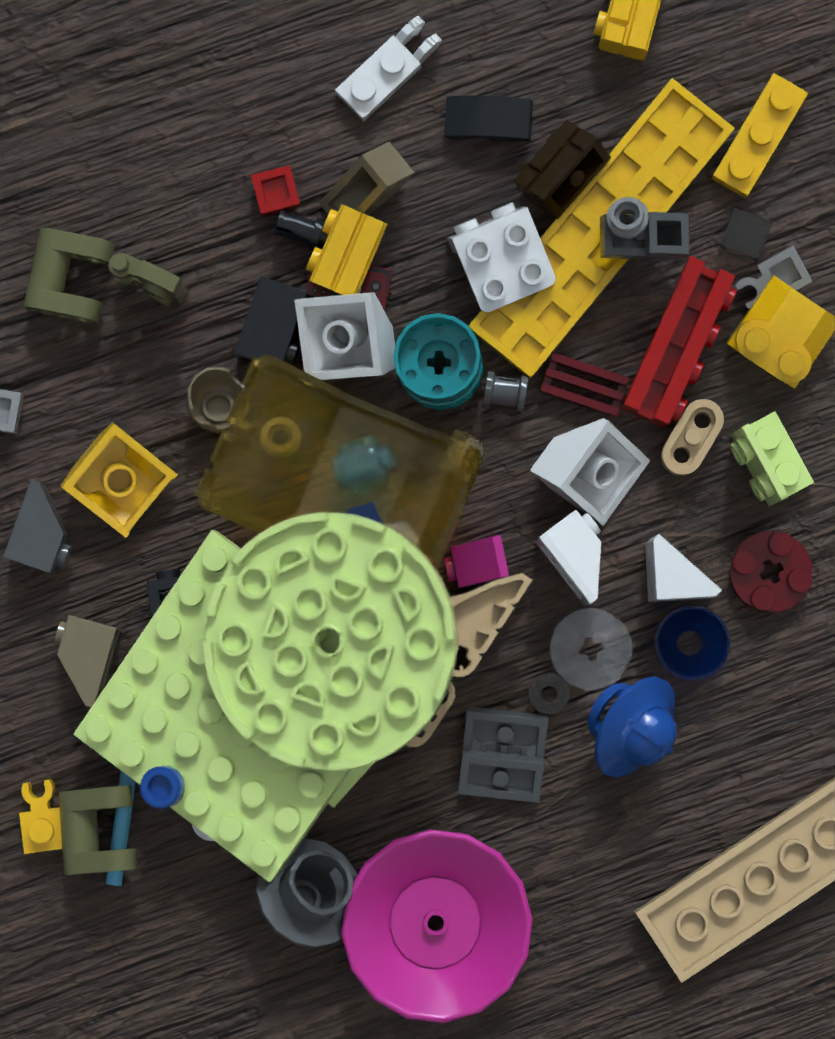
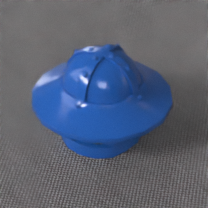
M654 676L639 680L632 686L626 683H617L605 689L596 699L590 710L587 724L591 736L596 741L594 746L595 763L603 774L615 778L629 775L641 766L658 763L666 755L673 753V744L677 737V724L673 718L676 709L675 692L668 681ZM615 696H619V698L609 708L604 720L600 725V716L604 711L605 707Z

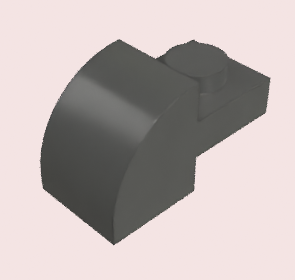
M648 212L649 221L646 229L639 236L630 239L620 238L613 234L607 223V214H604L600 217V257L635 259V262H657L685 257L689 255V213ZM623 215L620 221L625 225H629L635 221L636 217L634 215Z

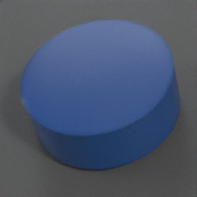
M166 765L148 770L140 783L142 798L148 805L157 809L174 806L181 800L185 791V782L180 772Z

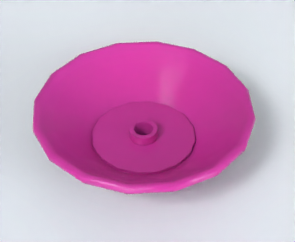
M430 829L394 839L364 863L353 882L352 895L347 905L344 906L341 935L350 969L373 1000L406 1019L446 1023L481 1013L510 990L528 958L533 918L523 882L500 852L468 834ZM434 915H438L443 919V925L437 930H432L428 927V920Z

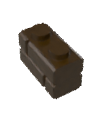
M566 120L556 132L550 135L547 143L535 157L523 166L514 183L532 204L559 219L607 164L611 156L593 134L582 128L580 129L577 125Z

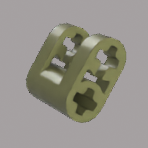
M40 228L23 308L40 314L98 324L103 303L94 299L64 293L71 259L108 265L110 258L113 256L115 244L97 237L51 228Z
M131 786L59 792L64 875L137 869L136 848L100 851L97 810L132 807Z

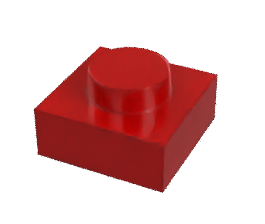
M290 165L251 175L262 217L280 213L281 210L288 211L301 207Z

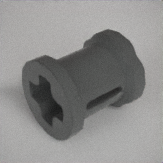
M488 371L483 407L496 404L515 407L517 412H523L528 376L514 379L495 376L494 371Z

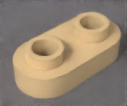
M699 399L689 404L682 413L661 450L662 464L671 474L677 476L689 475L701 465L724 424L723 412L715 402L708 399ZM703 414L708 418L709 423L706 428L696 426L694 421L696 415ZM681 448L687 452L688 460L685 463H679L675 460L674 451Z

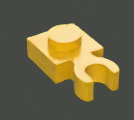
M52 779L44 780L45 793L42 797H37L32 793L31 782L22 784V796L30 804L31 811L19 813L24 854L62 849L60 807L51 808L50 800L55 794V784Z

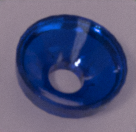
M689 605L677 608L663 618L655 634L654 647L661 665L670 674L684 680L696 681L708 678L723 666L730 650V637L727 627L716 613L701 606ZM685 631H693L701 639L699 651L692 656L684 655L677 646L679 636Z

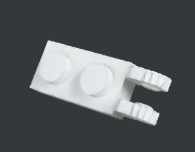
M416 16L406 24L396 37L393 35L335 89L336 94L363 122L421 68V63L442 43V40L435 33L428 37L413 55L404 46L422 30L425 22L419 16Z

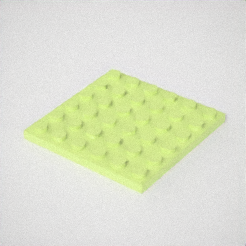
M211 530L73 735L138 784L141 783L142 777L151 768L166 765L178 770L184 779L185 791L181 800L170 808L271 883L275 881L351 769L319 770L307 767L301 768L270 756L268 752L258 747L251 740L243 737L222 711L209 683L204 662L203 642H205L208 617L205 615L216 583L220 582L225 571L232 563V558L241 548L218 531ZM325 629L319 636L321 649L326 653H334L339 647L340 635L333 629Z

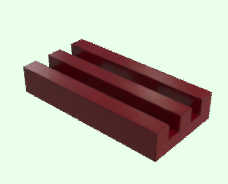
M553 352L539 392L616 418L630 378ZM560 365L617 384V390L555 370L556 366ZM555 379L613 399L612 405L551 386V381Z

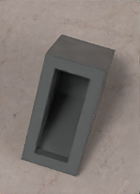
M31 479L3 557L57 575L59 568L64 569L72 552V546L68 545L70 535L46 485Z

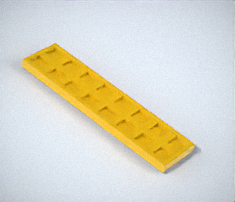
M671 78L609 154L611 159L540 238L555 274V283L550 287L491 312L481 310L469 324L473 334L531 379L629 260L600 257V217L607 214L610 206L616 200L624 197H633L640 200L646 206L648 212L667 213L733 133L735 128L676 80Z

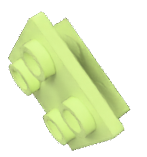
M776 411L752 424L744 425L730 435L733 443L729 445L731 452L740 466L746 464L753 477V479L749 480V484L760 502L766 500L768 506L774 505L814 483Z

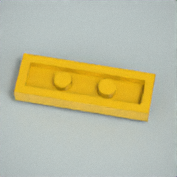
M773 73L711 179L746 199L807 97L808 92Z

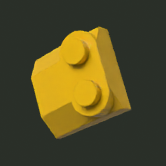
M773 275L728 339L727 344L777 379L795 389L799 382L808 375L811 365L834 333L835 316Z
M112 422L98 435L75 463L60 486L127 538L135 523L172 479H175L178 474Z

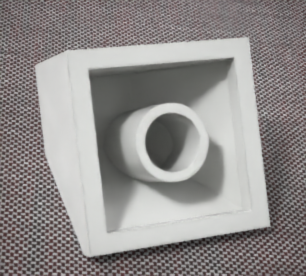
M374 292L294 300L305 381L380 376L395 369L393 326Z
M602 418L553 437L530 471L555 493L583 513L587 512L594 521L604 526L650 460L615 426Z
M575 510L542 534L535 543L582 604L586 606L594 602L598 597L601 541L596 535L601 530L587 512L581 516Z

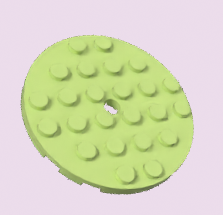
M326 512L305 514L282 521L259 533L232 558V563L225 571L220 582H217L214 587L205 615L208 617L205 642H203L204 662L209 683L222 711L232 725L247 740H251L258 747L268 752L270 756L301 768L307 767L319 770L351 769L378 761L398 751L413 740L433 718L444 700L455 668L457 654L455 615L450 597L437 570L428 558L402 534L377 521L357 515ZM325 629H333L340 635V644L334 653L324 652L319 645V636Z

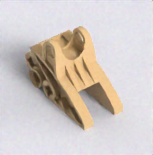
M520 573L494 580L468 593L450 597L456 621L457 651L459 646L467 650L465 657L470 661L465 669H463L462 665H459V670L454 669L452 676L464 677L477 667L482 659V656L479 654L485 653L499 633L496 630L502 628L515 608L513 605L519 602L532 579ZM452 682L448 688L446 700L441 703L435 713L436 718L433 721L430 720L423 729L425 732L422 737L417 735L406 746H421L431 737L454 701L455 688Z

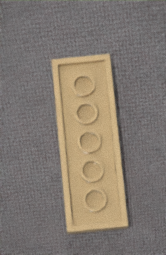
M835 778L634 911L681 983L835 881Z

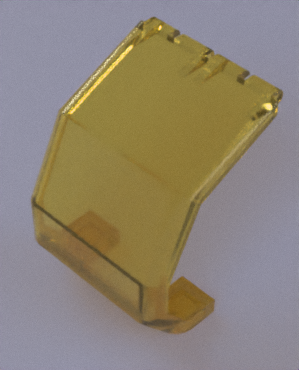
M268 354L262 355L260 358L254 356L242 383L247 386L245 393L238 392L226 420V423L231 425L229 431L222 430L209 460L214 463L212 470L206 468L195 493V496L200 498V506L230 521L261 533L271 526L290 518L320 512L345 514L355 506H362L373 501L383 524L411 541L438 571L485 457L484 445L468 433L455 429L452 436L356 398ZM371 446L373 451L374 449H376L377 455L375 454V452L364 453L365 449L370 448ZM379 473H380V485H379V479H372L374 476H376V475L379 474Z

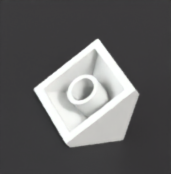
M660 534L652 537L645 544L648 602L707 599L716 597L722 591Z

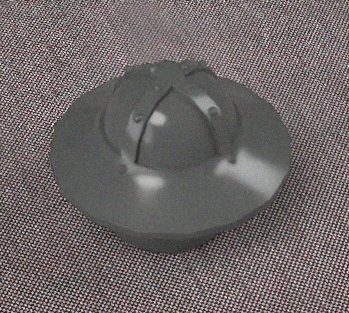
M304 838L275 881L270 883L258 874L256 895L261 913L276 933L293 944L312 948L334 944L342 938L341 929L344 906L347 905L352 895L353 882L357 877V871L343 853L326 842Z

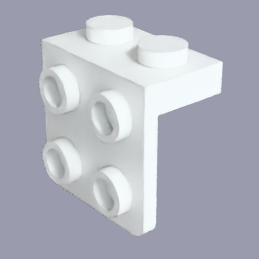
M513 202L491 211L493 219L478 224L476 218L453 227L456 234L447 238L453 253L458 254L478 306L484 312L496 310L550 287L555 283V274L528 207L515 208Z

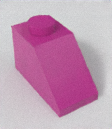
M501 535L450 547L451 557L444 558L448 581H457L458 589L509 577Z

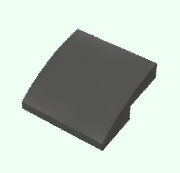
M467 706L458 794L540 803L549 721L548 715Z

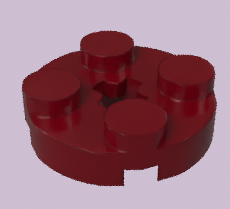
M763 531L756 533L738 545L731 559L729 581L735 595L742 603L758 611L774 613L787 610L799 603L812 585V563L809 554L798 540L786 532ZM769 560L772 565L778 564L781 568V571L777 574L779 580L774 584L770 578L763 580L760 576V573L765 569L763 562Z

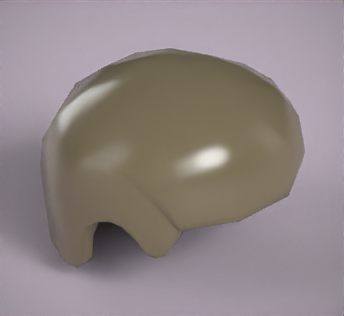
M207 367L194 375L187 388L186 406L188 413L195 423L209 432H228L241 423L248 410L245 385L227 368Z

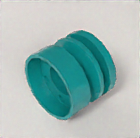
M441 313L424 315L408 324L397 338L393 355L396 373L411 399L425 408L439 411L457 408L471 399L480 386L484 369L478 340L467 324L455 316ZM438 358H445L446 364L450 367H444L443 374L438 375L434 367L430 365H437Z

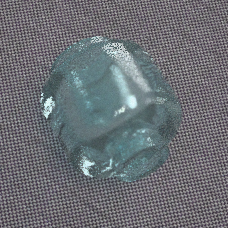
M373 435L341 444L338 448L337 456L332 458L334 473L339 485L342 488L347 487L349 491L355 494L384 487L390 481V470L396 468L395 456L389 444L383 446L381 441Z

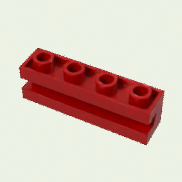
M690 256L685 263L620 408L662 428H666L671 420L679 421L688 401L682 398L687 383L695 385L704 366L703 362L698 361L703 347L706 346L711 349L721 326L714 324L720 309L728 311L737 292V289L731 287L735 275L722 269L716 272L704 267L705 262L693 256Z

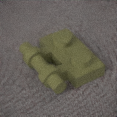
M116 253L109 260V270L119 283L132 285L137 282L143 285L142 290L147 292V297L167 307H169L171 301L182 306L189 291L180 277L145 260L140 261L126 253Z

